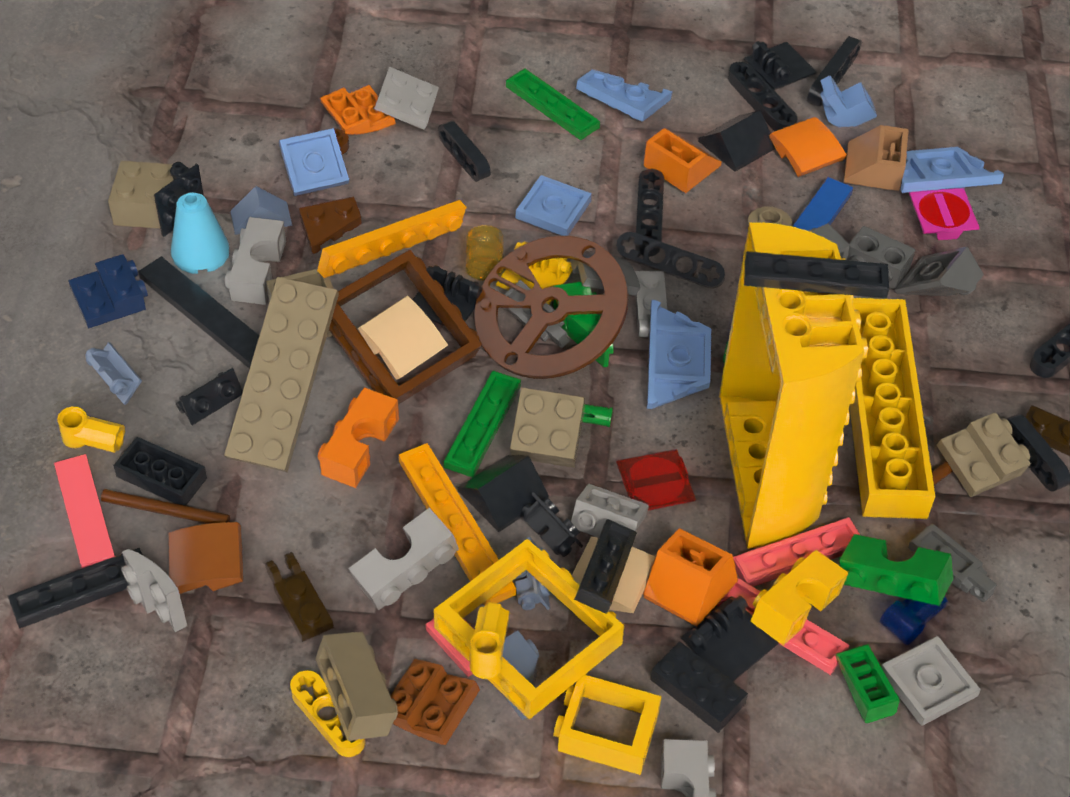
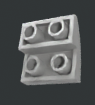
M130 549L123 551L126 565L121 567V570L129 584L127 590L134 604L136 605L141 602L147 614L156 610L162 623L168 621L175 632L187 627L179 590L171 578L147 557Z

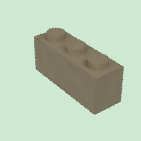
M363 631L323 635L315 659L347 740L388 736L393 721L397 718V704L390 697L386 687L385 676L378 669L374 650L371 645H368Z

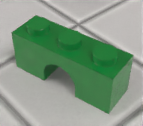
M857 534L853 535L839 559L840 567L848 572L844 585L940 606L953 581L952 555L950 553L918 547L910 559L900 562L888 560L886 540Z

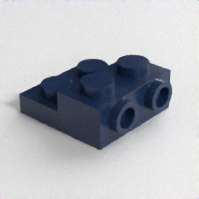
M124 254L96 262L97 271L68 280L72 294L88 329L146 310L144 297L148 296L146 286L142 279L136 281L135 277L138 276V271L133 259L127 261Z

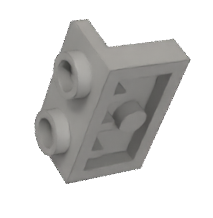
M588 484L576 499L571 522L579 531L598 538L606 519L637 531L647 515L649 505Z

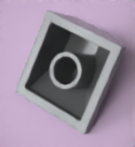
M962 247L922 256L894 290L896 294L967 295L976 289V284L984 274L969 248Z

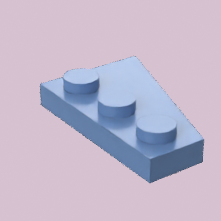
M593 69L579 78L576 86L577 90L585 93L587 96L596 98L608 104L611 108L618 109L630 115L633 119L642 122L668 103L672 96V91L663 89L662 93L649 90L648 84L624 83L622 77Z

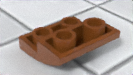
M238 522L202 524L169 532V577L178 588L179 594L205 585L212 591H216L243 582L241 525Z
M414 659L390 695L391 699L396 701L398 709L397 718L393 721V724L424 739L446 745L480 691V688L474 680L447 674L442 665Z

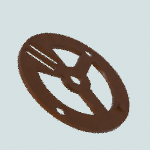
M550 236L537 239L509 253L489 273L482 285L483 290L476 301L475 327L484 350L493 361L505 370L533 379L565 376L586 367L599 358L618 336L628 310L629 293L627 282L621 267L614 257L603 247L592 241L574 236ZM589 248L595 249V254L592 257L586 258L583 256L585 250ZM553 258H568L580 261L598 274L603 283L605 294L568 296L566 291L559 287L542 289L529 266ZM506 269L533 283L534 287L531 290H525L498 274L501 270ZM493 281H499L526 297L522 302H517L491 288L490 284ZM554 299L559 302L558 308L550 313L543 311V306L547 301ZM498 308H531L532 317L510 345L503 337L499 328ZM602 314L594 330L573 348L553 355L528 354L548 326L562 322L568 315ZM509 356H518V360L515 364H506V360Z

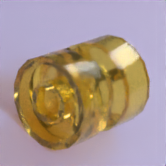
M480 225L472 228L466 235V271L474 279L485 281L493 268L503 259L504 236L496 227Z

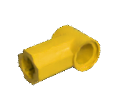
M74 406L67 407L58 414L59 429L62 441L66 446L80 448L87 445L114 453L120 450L125 434L124 425L87 416L82 408Z
M488 602L486 606L479 607L474 635L470 639V670L472 674L482 679L493 678L502 669V654L510 612L505 610L501 604Z

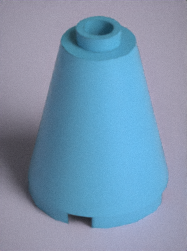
M191 192L182 195L177 201L171 256L178 268L193 274H198V270L207 269L208 272H211L221 267L229 257V242L206 198L202 194Z

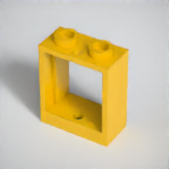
M584 675L576 682L575 686L572 685L567 689L564 705L568 706L565 716H558L554 729V736L559 737L558 751L641 775L659 715L662 696ZM583 697L641 713L632 746L573 730Z

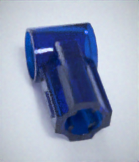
M944 596L940 606L906 599L903 602L897 600L884 612L880 623L907 646L921 634L926 623L946 607L948 600Z

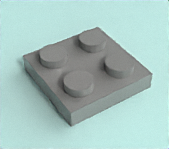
M389 67L374 109L425 130L439 87Z
M938 636L881 666L896 694L921 726L978 697L981 690Z

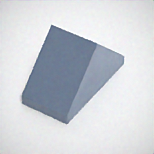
M257 186L230 211L235 235L240 234L242 228L246 229L249 217L284 221V227L292 226L287 202Z

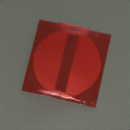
M677 449L616 461L628 497L648 504V511L696 501L688 479L687 469Z

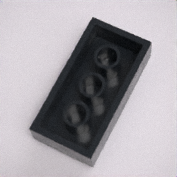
M139 437L133 440L113 465L116 477L175 504L184 506L189 503L207 479L205 466Z
M680 641L651 671L650 680L718 733L746 704L748 696L746 691Z

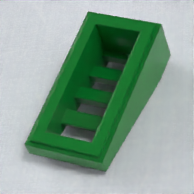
M866 644L837 653V662L864 722L867 724L896 714L900 699L870 646ZM863 660L866 661L865 665L856 668H852L851 664ZM870 673L872 675L871 677L864 678L861 680H859L858 678L860 676L867 675ZM873 687H877V689H878V690H875V691H872V692H868V693H866V691H865V690L870 689V688H873Z

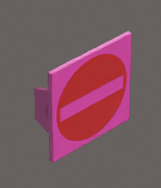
M964 188L909 192L924 234L936 233L938 240L958 239L963 231L979 230V225Z

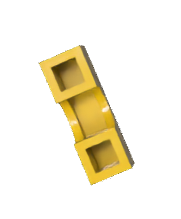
M817 550L806 559L800 557L793 565L791 572L779 575L769 591L763 589L757 595L753 602L755 611L751 622L784 646L803 628L812 606L822 611L839 596L848 572Z

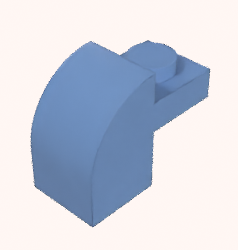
M831 75L821 80L824 91L820 95L823 100L822 103L827 120L837 127L858 126L877 117L872 98L861 82L841 92Z

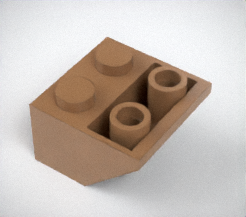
M880 125L849 141L844 183L899 191L906 167L909 129Z

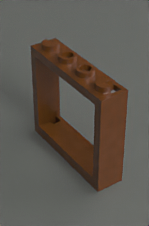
M411 249L339 290L338 300L329 327L331 334L373 391L397 399L398 405L474 358L482 346L477 332L468 327L462 319L459 308L450 303L444 295L441 284L432 279L426 271V266L422 259L416 257ZM404 270L461 348L399 386L376 354L374 355L367 342L340 306Z

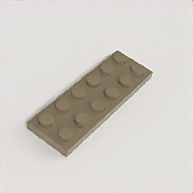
M277 277L224 456L227 459L288 473L338 300L339 292L336 289Z

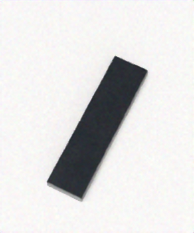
M746 251L744 286L887 298L889 293L888 264Z
M606 519L574 600L607 614L634 543L636 531Z
M140 548L133 550L143 555ZM123 554L9 595L8 599L19 629L127 589L129 584L121 570V567L126 565Z

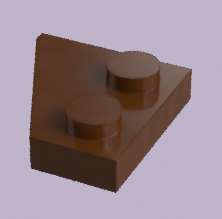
M354 197L299 208V216L312 254L321 251L320 245L330 239L335 242L345 232L352 231L362 224L361 214Z

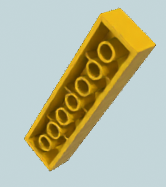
M854 298L853 308L859 311L861 319L860 335L866 338L868 346L867 358L861 361V380L855 383V402L849 405L863 517L928 519L935 499V490L906 300Z

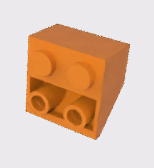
M665 128L646 141L644 167L660 171L664 175V180L684 193H687L718 169L722 163L687 139Z
M679 528L658 550L643 596L648 601L698 626L738 582L733 555Z

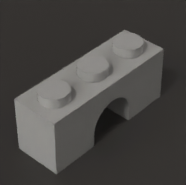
M249 217L246 229L242 228L240 232L239 249H235L233 252V267L231 271L228 270L226 273L225 287L229 288L231 301L266 305L268 300L266 281L272 280L270 263H264V261L280 262L286 244L284 221Z
M430 507L403 527L411 544L409 552L404 557L397 560H389L384 558L375 548L348 568L356 584L378 611L384 606L396 602L401 593L410 586L422 582L431 570L439 564L448 562L455 552L459 550L452 532Z
M664 739L661 751V789L678 790L687 797H716L715 788H709V777H714L715 759L714 755H708L707 741Z

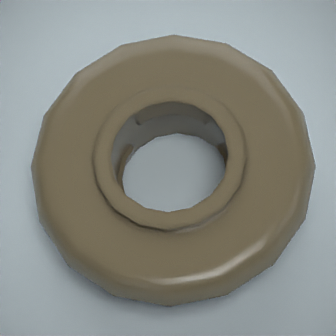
M764 206L757 208L748 217V226L749 222L769 223L765 220L775 221L774 224L793 226L790 216L782 209Z

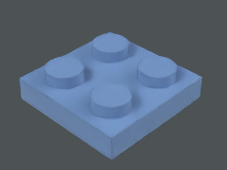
M334 128L279 140V147L294 196L349 183V177Z
M540 175L516 209V219L561 236H568L590 204L592 193Z

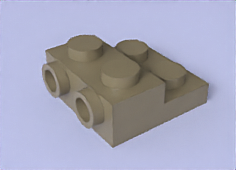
M996 412L971 422L962 431L940 439L936 445L970 498L1021 476L1031 464L1029 462L1030 454L1028 449L1023 444H1017L1012 437L1011 424L1005 418L1000 419Z

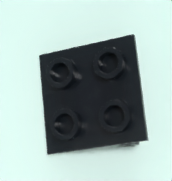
M757 41L752 45V55L744 58L773 90L817 74V71L788 42L768 48L765 42Z
M182 162L173 163L170 168V174L174 180L154 194L163 237L173 231L178 199L182 195L191 192L204 196L198 164L188 168Z
M438 265L434 267L428 266L426 271L433 280L441 284L444 295L451 304L459 308L462 319L466 322L475 310L477 298H479L483 288L479 286L478 282L465 279L462 275H457L456 277L455 272L451 271L447 275V271L441 269ZM418 292L412 300L431 321L445 326L422 294Z
M731 596L707 615L698 626L692 627L681 636V639L698 656L731 681H735L779 644L778 641L751 622L752 615L746 610L748 604L742 596L737 598Z

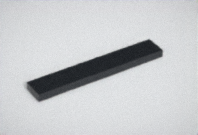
M162 256L138 271L139 278L250 369L260 335Z

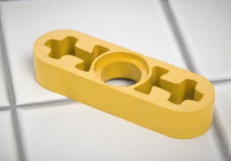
M305 670L297 673L290 683L293 701L338 754L345 757H353L362 752L366 743L365 739H358L353 743L348 740L343 741L342 732L339 729L341 722L338 715L331 720H323L318 717V712L323 707H334L324 680L314 671ZM305 684L308 688L313 686L314 696L317 698L314 702L308 691H301L302 685Z

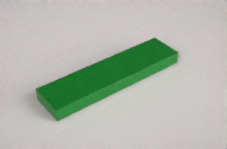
M526 68L506 80V88L580 141L600 128V121Z
M492 371L444 460L445 469L474 477L521 387V379Z

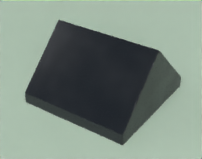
M761 110L739 115L699 137L698 140L699 143L734 172L775 149L769 137L770 131Z
M507 455L458 487V492L498 532L523 517L521 513L522 508L529 503L533 505L537 501L532 496L533 492L541 500L546 496L549 498L530 457L524 455Z

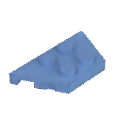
M959 147L907 151L906 167L900 191L906 193L1001 184L1004 174L999 170L989 172L983 168L984 161L969 155L968 152Z
M651 300L647 409L656 408L709 388L711 376V328L700 322L691 321L688 316L678 311L674 314L660 307L661 302L657 300Z

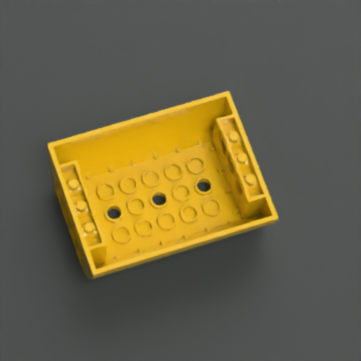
M749 222L719 392L747 549L763 547L798 535L819 518L822 505L827 504V486L832 485V468L838 464L837 450L838 446L843 445V427L849 423V405L855 402V383L861 380V361L867 358L868 353L867 340L865 337H861L859 331L861 325L860 313L853 308L854 295L744 286L746 251L846 260L840 257L838 245L822 236L792 226L761 222Z

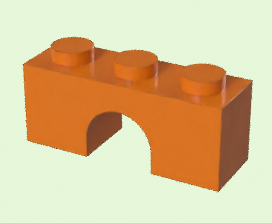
M364 387L359 396L351 400L348 413L343 420H339L336 423L332 437L328 443L322 444L318 452L321 475L356 488L370 466L369 445L361 443L359 440L372 437L384 442L386 441L399 420L398 400Z

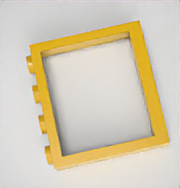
M526 539L434 608V628L470 661V639L474 635V629L463 618L527 570L600 636L537 688L502 656V669L500 673L488 680L530 720L622 645L624 625L616 618V613L613 611H608L605 614L574 600L580 585L574 581L571 573L567 569L557 566L545 550L541 551L530 540Z

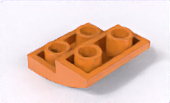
M370 85L348 93L345 88H341L320 98L321 103L345 134L370 133L395 124L394 117L374 109L378 95Z
M816 117L772 132L769 135L781 159L788 158L798 177L842 161L847 156L833 133Z

